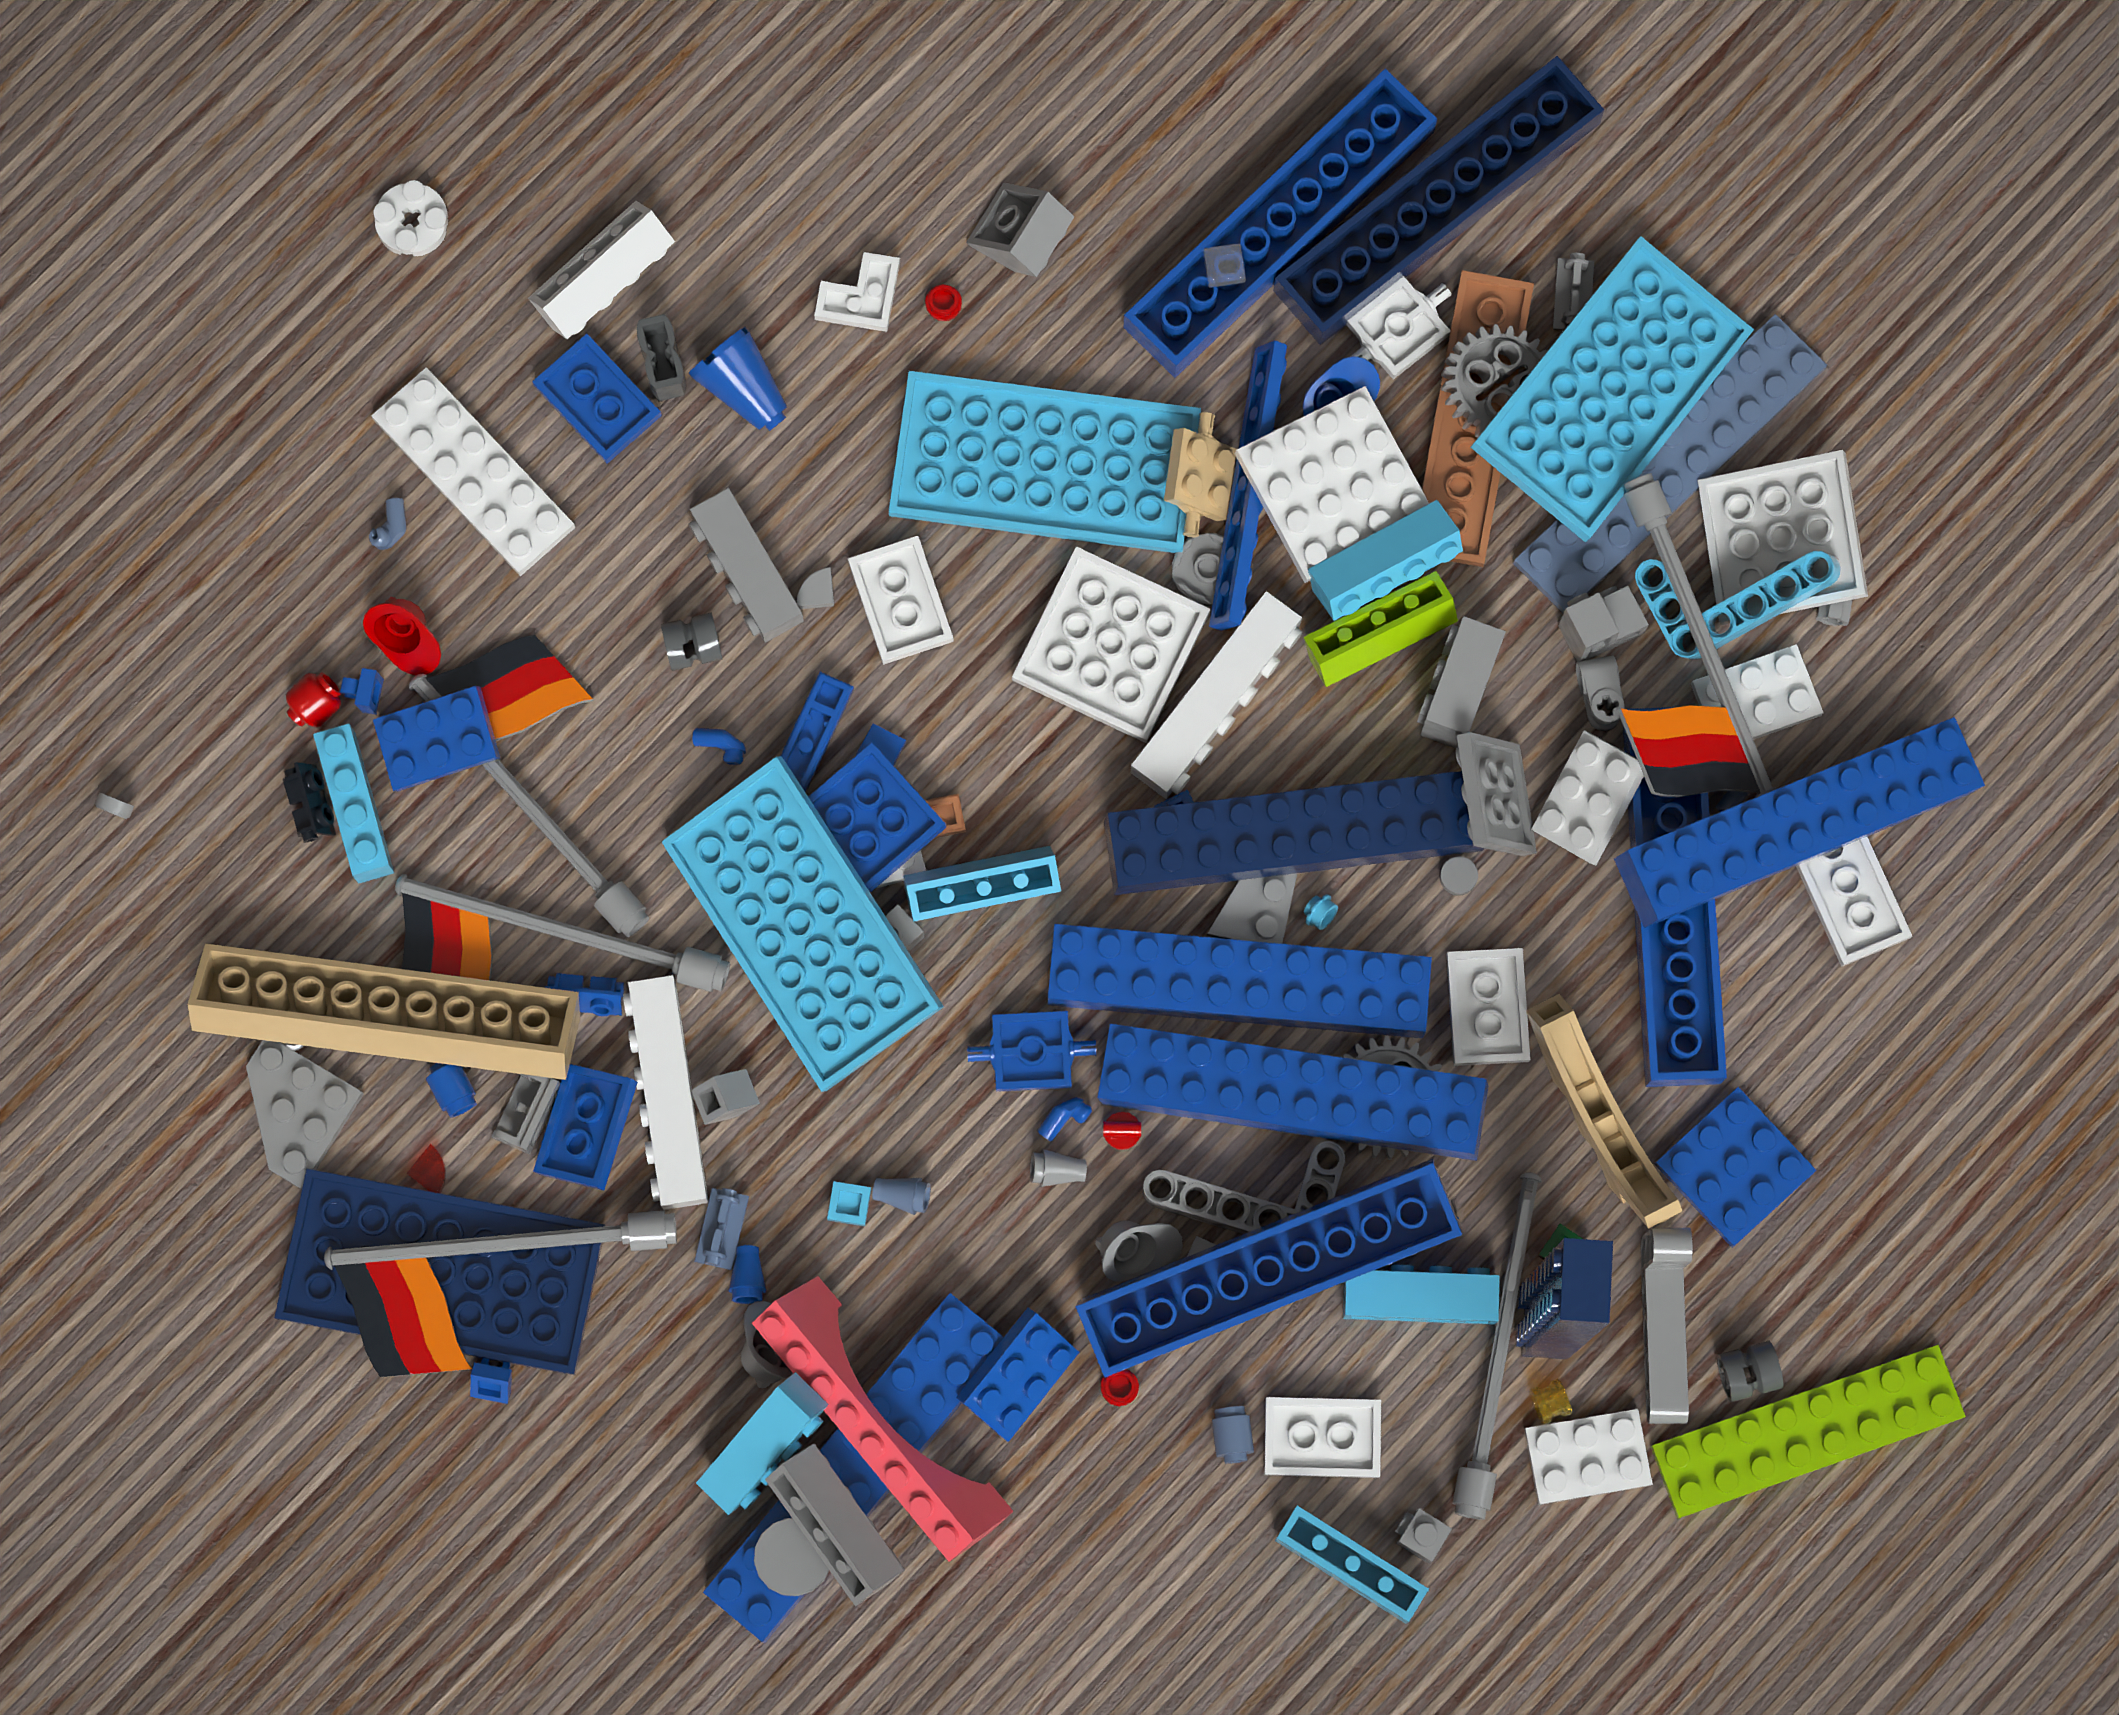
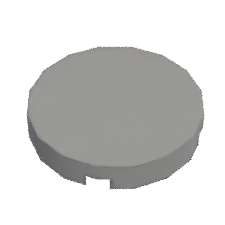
M1205 533L1195 538L1190 537L1186 539L1183 545V552H1176L1172 561V580L1178 592L1182 596L1205 607L1213 605L1224 536L1217 533Z
M793 1518L773 1523L761 1534L755 1546L754 1563L758 1576L769 1589L783 1596H800L813 1592L825 1581L830 1571Z

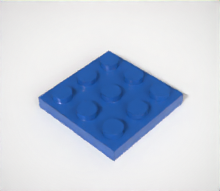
M873 742L808 796L870 893L947 828L946 823Z
M1739 1087L1654 1164L1732 1248L1816 1171L1808 1160Z

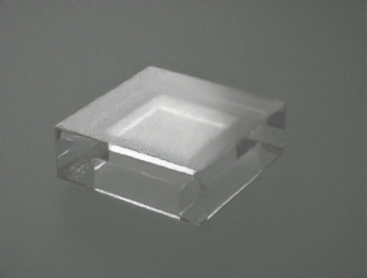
M1240 244L1204 248L1203 254L1209 288L1245 283L1246 277Z

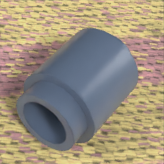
M1233 1406L1214 1410L1215 1419L1212 1420L1216 1457H1224L1225 1464L1247 1461V1454L1254 1453L1250 1416L1245 1414V1407Z

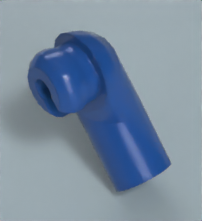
M694 729L692 737L694 746L718 747L725 751L723 761L729 765H740L743 762V754L746 753L745 745L724 729Z
M1074 1097L1056 1105L1037 1131L1047 1140L1053 1141L1070 1118L1073 1117L1076 1122L1083 1123L1092 1113V1108L1084 1103V1099Z

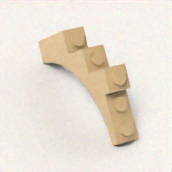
M1560 994L1526 1010L1551 1078L1568 1099L1580 1133L1595 1150L1608 1186L1622 1203L1627 1202L1648 1229L1657 1224L1664 1223L1670 1217L1682 1212L1679 1200L1651 1163L1618 1107L1592 1055L1574 1010Z

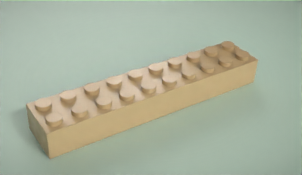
M205 944L187 1004L192 1031L563 1080L567 1078L580 1022L579 992Z

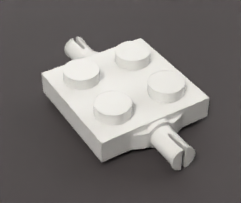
M1404 276L1347 320L1346 325L1359 339L1361 348L1350 357L1365 358L1367 361L1372 359L1379 363L1394 380L1450 335V329L1439 318L1435 308L1451 296L1450 290L1446 289V285L1441 283L1439 287L1425 296L1415 290Z

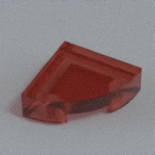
M430 1144L407 1174L429 1192L441 1194L446 1180L445 1164L440 1153Z

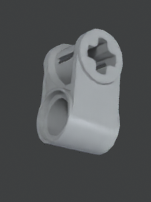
M1614 655L1576 662L1577 681L1580 692L1583 695L1587 719L1590 725L1599 731L1614 729L1620 720L1617 709H1624L1619 670ZM1605 705L1607 710H1613L1611 716H1606L1603 710L1599 711L1600 706Z

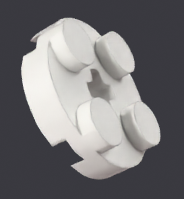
M413 180L391 188L381 197L374 208L375 228L382 243L394 253L423 256L435 250L445 238L448 225V211L445 203L435 190L423 185L419 181ZM408 212L412 214L419 213L420 215L417 218L418 226L413 227L411 224L404 226L402 224L405 220L404 215Z

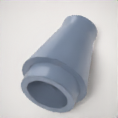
M876 1178L872 1198L875 1201H881L913 1215L917 1212L925 1213L930 1200L931 1185L930 1183L923 1182L922 1178Z

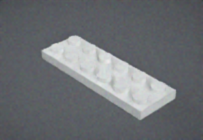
M427 367L371 415L379 427L520 577L575 529L574 523Z

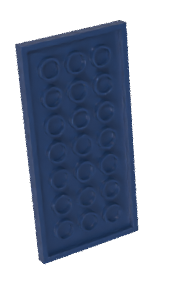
M306 1169L274 1318L361 1335L352 1302L335 1267L333 1266V1270H331L325 1264L324 1254L329 1247H332V1250L606 1227V1225ZM603 1243L427 1258L445 1295L457 1342L463 1354L575 1376Z

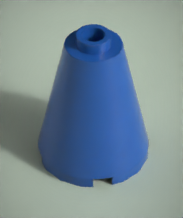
M746 326L714 349L705 361L701 360L689 372V375L696 382L758 430L766 426L771 431L786 418L782 411L787 408V405Z

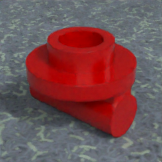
M1128 1112L1114 1113L1106 1121H1103V1137L1115 1149H1130L1136 1145L1141 1137V1122Z

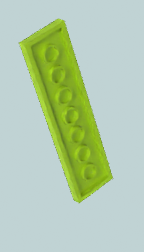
M1936 1345L1650 1447L1675 1515L1679 1519L1960 1420L1966 1416L1940 1347Z

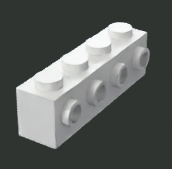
M635 201L529 296L528 299L549 326L568 339L571 335L579 333L585 327L586 322L598 311L608 307L612 303L613 297L626 286L633 284L639 278L640 273L652 262L661 259L675 241L652 210Z

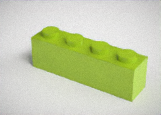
M1437 571L1303 638L1312 665L1325 687H1328L1458 622L1453 597Z

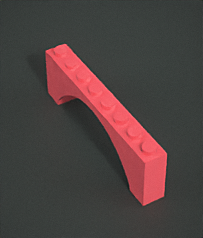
M817 1276L775 1300L752 1324L793 1374L796 1372L829 1404L824 1412L948 1562H950L988 1535L1014 1511L990 1482L981 1484L971 1481L936 1464L910 1445L882 1417L860 1386L846 1356L838 1323V1309L842 1304L820 1277Z

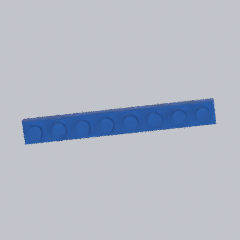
M1272 341L1255 348L1239 448L1275 431L1276 410L1281 402V394L1279 393L1281 379L1287 366L1285 358L1287 345L1284 343ZM1238 459L1236 460L1209 627L1220 631L1241 625L1246 614L1245 598L1247 586L1252 578L1251 562L1253 550L1258 542V534L1256 532L1258 519L1263 509V505Z

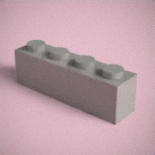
M727 488L691 508L690 512L693 521L688 523L697 541L700 543L705 540L712 551L707 554V557L715 572L718 574L723 571L730 583L725 585V588L735 605L743 604L748 613L743 619L752 635L760 634L766 643L804 622L800 608L730 489Z
M815 1444L782 1463L765 1479L855 1607L887 1586L905 1571L899 1563L896 1554L886 1545L876 1531L873 1522L866 1517L854 1500L850 1490L844 1486L831 1468L828 1459L821 1454Z

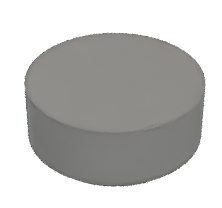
M99 792L94 803L95 807L124 819L130 818L134 808L131 804Z
M1458 856L1445 862L1440 872L1442 887L1448 893L1456 896L1465 895L1472 891L1478 880V870L1475 864L1465 857Z

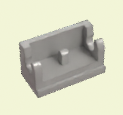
M520 1074L516 1087L491 1137L530 1155L554 1105L560 1086L559 1081L548 1077Z

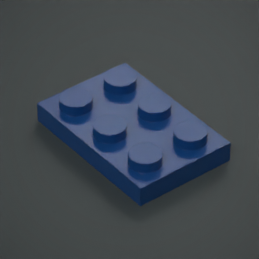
M588 334L583 336L532 381L533 386L606 464L662 416L661 411Z
M473 686L373 719L393 791L398 792L501 758L481 687Z
M570 1064L566 1080H561L533 1172L542 1176L604 1191L638 1082L628 1077Z
M1027 1308L956 1398L1001 1438L1009 1442L1080 1352L1036 1312Z

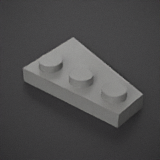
M1297 873L1239 880L1206 936L1282 944Z

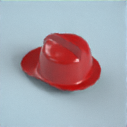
M390 597L385 603L370 607L365 613L363 619L365 633L399 669L411 675L429 674L439 665L441 659L440 645L426 627L424 612L417 604L406 599Z

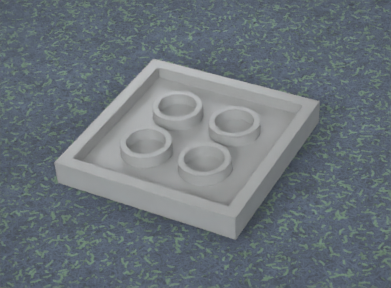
M1472 732L1457 735L1458 747L1456 748V758L1459 766L1462 768L1464 783L1461 790L1463 799L1468 806L1470 820L1467 823V830L1473 845L1519 856L1536 854L1520 744Z

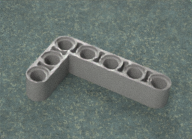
M1331 1141L1321 1142L1313 1149L1295 1209L1166 1170H1156L1148 1174L1143 1183L1142 1193L1145 1201L1154 1208L1245 1234L1261 1227L1259 1225V1217L1263 1213H1273L1280 1220L1313 1207L1314 1205L1310 1204L1306 1198V1192L1310 1188L1318 1187L1326 1193L1327 1201L1333 1199L1345 1163V1154L1338 1144ZM1324 1151L1333 1153L1337 1158V1166L1330 1170L1321 1168L1316 1160L1317 1155ZM1155 1180H1164L1169 1184L1171 1191L1164 1198H1156L1149 1191L1150 1184ZM1191 1191H1200L1206 1196L1207 1204L1201 1209H1193L1187 1205L1186 1195ZM1231 1201L1237 1202L1243 1209V1216L1237 1220L1227 1219L1222 1212L1224 1204Z
M1651 1228L1641 1238L1645 1393L1648 1424H1683L1688 1422L1689 1404L1683 1269L1692 1261L1691 1228Z

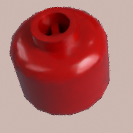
M321 672L318 675L307 673L286 693V701L290 707L286 712L297 725L303 727L307 724L318 728L340 709L341 700L339 696L342 693L339 686L325 673Z

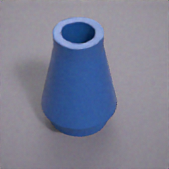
M743 1245L736 1248V1259L728 1289L732 1293L733 1302L753 1304L756 1301L763 1300L766 1286L759 1258V1247Z

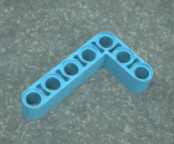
M1823 551L1810 552L1703 612L1702 616L1715 648L1722 647L1831 586L1840 576L1841 567L1839 561L1834 556ZM1653 559L1643 561L1635 573L1636 583L1671 649L1676 655L1683 658H1701L1697 646L1690 652H1686L1683 648V638L1691 631L1682 609L1680 608L1679 615L1674 619L1670 620L1666 616V605L1671 600L1676 599L1678 601L1663 562ZM1825 559L1828 562L1829 571L1823 578L1816 579L1812 572L1813 565L1817 560ZM1659 567L1663 572V580L1658 586L1652 587L1649 584L1648 575L1653 568ZM1792 577L1795 580L1796 589L1791 596L1783 597L1780 592V584L1785 578ZM1759 595L1763 601V608L1760 613L1752 616L1748 612L1747 603L1753 596ZM1721 614H1727L1730 618V627L1725 633L1719 634L1715 629V621Z

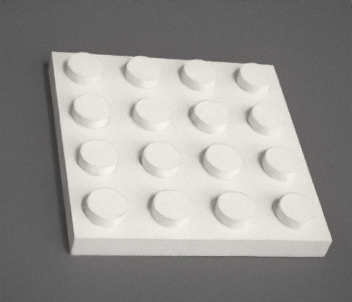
M1366 386L1237 449L1234 453L1304 583L1311 579L1308 573L1309 568L1429 504Z
M1843 450L1698 480L1716 605L1813 551L1826 552L1839 561L1841 571L1838 580L1831 586L1780 614L1868 597L1846 453ZM1825 559L1817 560L1813 565V575L1816 579L1827 575L1829 571L1828 562ZM1792 577L1785 578L1780 584V592L1783 597L1791 596L1796 589V583ZM1759 595L1753 596L1747 603L1748 612L1752 616L1757 615L1763 608V601ZM1727 614L1718 616L1721 625L1730 624V618Z
M1076 547L1012 676V681L1147 743L1206 622L1210 608Z

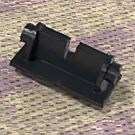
M300 762L294 763V768L284 771L285 778L282 780L289 804L295 805L300 802L303 804L302 808L292 811L298 837H302L303 842L308 843L317 840V834L335 836L336 833L333 826L334 814L326 801L323 790L324 779L321 772L317 769V765Z

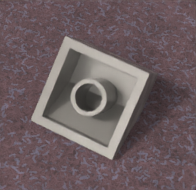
M1003 183L966 243L1014 272L1037 277L1040 271L1047 265L1048 258L1058 242L1065 236L1074 216L1048 191Z

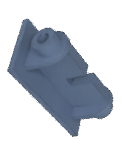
M712 1188L694 1262L732 1270L749 1196L738 1194L737 1191L722 1188L720 1190Z

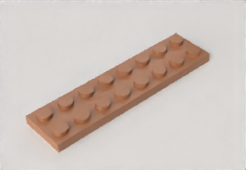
M1462 270L1446 358L1450 353L1454 354L1452 349L1458 341L1463 343V338L1469 332L1475 336V333L1482 326L1488 334L1494 324H1498L1501 334H1504L1509 326H1513L1514 336L1519 337L1524 330L1526 331L1534 283ZM1498 354V358L1503 364L1511 365L1510 360L1506 356ZM1445 363V364H1444V369H1445L1446 367H1450V366ZM1519 369L1514 371L1503 382L1499 384L1494 383L1489 391L1477 396L1476 400L1482 401L1503 384L1508 385L1513 377L1518 375ZM1469 373L1470 378L1475 383L1483 384L1482 379L1477 374ZM1442 377L1422 491L1429 504L1435 500L1439 501L1460 530L1463 551L1457 554L1451 562L1483 567L1500 472L1470 448L1477 439L1475 437L1476 426L1472 424L1464 430L1462 427L1466 418L1464 416L1452 417L1457 406L1445 405V401L1452 393L1441 391L1443 384L1448 381V379ZM1491 403L1492 408L1496 412L1501 410L1502 406L1500 404Z

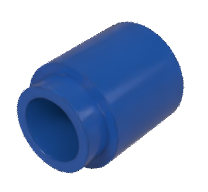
M436 1063L429 1068L431 1074L426 1078V1081L441 1110L447 1111L450 1118L459 1116L477 1105L474 1098L476 1092L462 1066Z

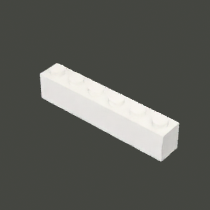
M1266 591L1132 763L1131 774L1165 799L1168 798L1172 791L1178 795L1191 777L1187 772L1195 762L1201 765L1211 753L1213 747L1209 743L1217 733L1224 736L1234 723L1236 718L1232 716L1233 712L1240 704L1246 707L1258 691L1254 685L1263 675L1268 678L1280 663V660L1276 657L1284 646L1290 650L1300 638L1302 631L1298 628L1301 625L1302 617Z
M671 975L628 982L630 993L623 994L626 1016L633 1015L635 1030H630L628 1033L631 1052L639 1053L641 1066L634 1068L635 1081L638 1082L637 1090L644 1089L646 1104L639 1105L642 1126L650 1127L651 1141L645 1142L648 1164L655 1163L657 1178L650 1179L653 1201H660L663 1210L709 1203L675 978Z

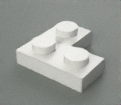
M864 252L857 287L821 281L814 315L815 320L887 332L900 258Z

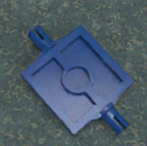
M1068 1011L992 1015L993 1035L990 1046H967L968 1062L991 1061L995 1071L996 1092L1072 1088L1071 1066L1074 1056H1097L1096 1040L1073 1041L1068 1026Z

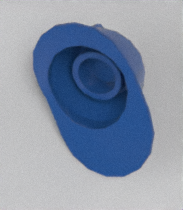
M1355 356L1342 358L1333 364L1319 378L1310 383L1307 388L1302 406L1304 416L1366 386L1370 396L1375 401L1380 389V378L1375 366L1365 358Z

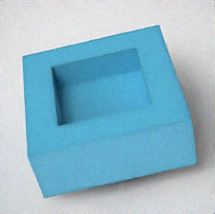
M833 1181L827 1220L865 1226L871 1187Z

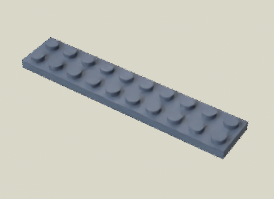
M1775 314L1738 349L1639 477L1652 473L1654 480H1659L1673 514L1699 489L1698 480L1712 477L1826 369L1827 364ZM1623 496L1587 542H1584L1557 519L1514 560L1513 564L1563 613L1569 607L1568 601L1583 593L1588 594L1651 533L1646 531L1645 526L1637 528L1626 499Z

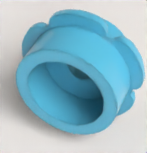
M1326 894L1322 899L1319 896H1315L1306 905L1304 914L1307 916L1306 924L1308 926H1315L1319 930H1323L1334 919L1338 906L1330 901V895Z

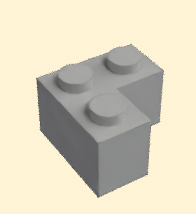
M1613 586L1591 597L1587 593H1583L1568 601L1569 607L1563 611L1558 627L1574 658L1579 662L1590 660L1644 634L1649 624L1629 586L1620 590Z

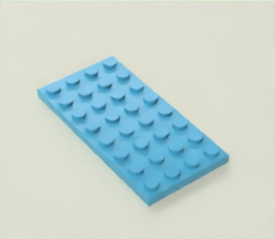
M1640 236L1470 448L1579 538L1587 542L1626 493L1624 484L1639 477L1754 329Z
M909 371L889 516L1171 553L1183 552L1185 538L1183 532L1186 514L1178 506L1164 501L1174 429L1186 428L1198 433L1201 408Z
M776 756L662 841L665 849L821 1092L832 1088L944 1007L782 756Z

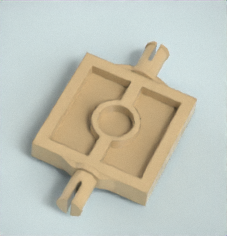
M1201 412L1199 414L1198 433L1186 428L1174 429L1164 501L1178 506L1186 514L1183 535L1193 538L1199 536L1201 516L1215 521L1227 520L1236 457L1234 453L1237 450L1219 442L1212 436L1215 415L1208 412Z

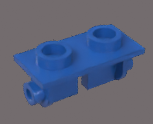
M557 973L556 976H549L548 986H545V988L579 992L580 1012L593 1013L597 1016H622L621 997L624 994L625 984L624 982H618L617 978L591 976L589 988H583V975Z

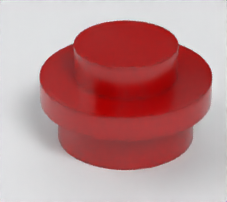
M937 285L926 296V310L932 318L938 321L952 320L959 314L962 308L961 295L957 289L950 285Z
M1128 1369L1103 1377L1101 1381L1102 1396L1108 1403L1114 1406L1130 1404L1134 1401L1139 1391L1138 1380Z

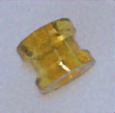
M1558 1378L1552 1380L1549 1386L1541 1389L1536 1386L1529 1389L1533 1406L1543 1425L1550 1423L1555 1416L1561 1415L1566 1417L1572 1414L1568 1396Z

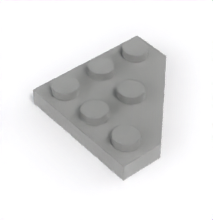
M262 1040L246 1065L268 1168L302 1190L306 1169L316 1170L364 1093L294 1050L288 1049L284 1044Z

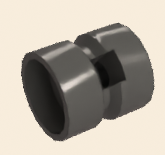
M712 612L693 616L688 624H685L681 619L661 624L671 671L692 667L694 660H699L702 664L722 660ZM689 640H693V643H692V644L687 643V642H688Z
M1770 1340L1748 1346L1746 1353L1736 1349L1717 1355L1719 1375L1725 1394L1730 1402L1749 1398L1756 1389L1761 1394L1783 1388L1784 1383L1780 1363ZM1748 1367L1750 1378H1746L1743 1368Z

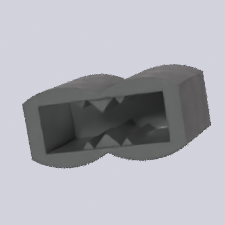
M665 314L639 320L637 324V337L643 358L646 361V374L653 395L659 402L684 396L686 379L681 360L678 356L677 342L670 320Z

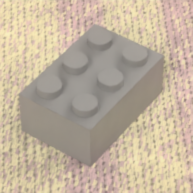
M1465 616L1462 618L1460 627L1452 624L1442 652L1443 655L1448 656L1447 661L1439 660L1429 687L1436 690L1435 695L1427 693L1417 723L1423 724L1420 736L1454 748L1458 747L1457 735L1470 732L1506 631Z

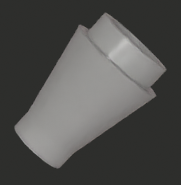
M1042 1149L1041 1153H1032L1030 1161L1031 1183H1039L1040 1187L1076 1181L1085 1182L1087 1172L1086 1159H1077Z

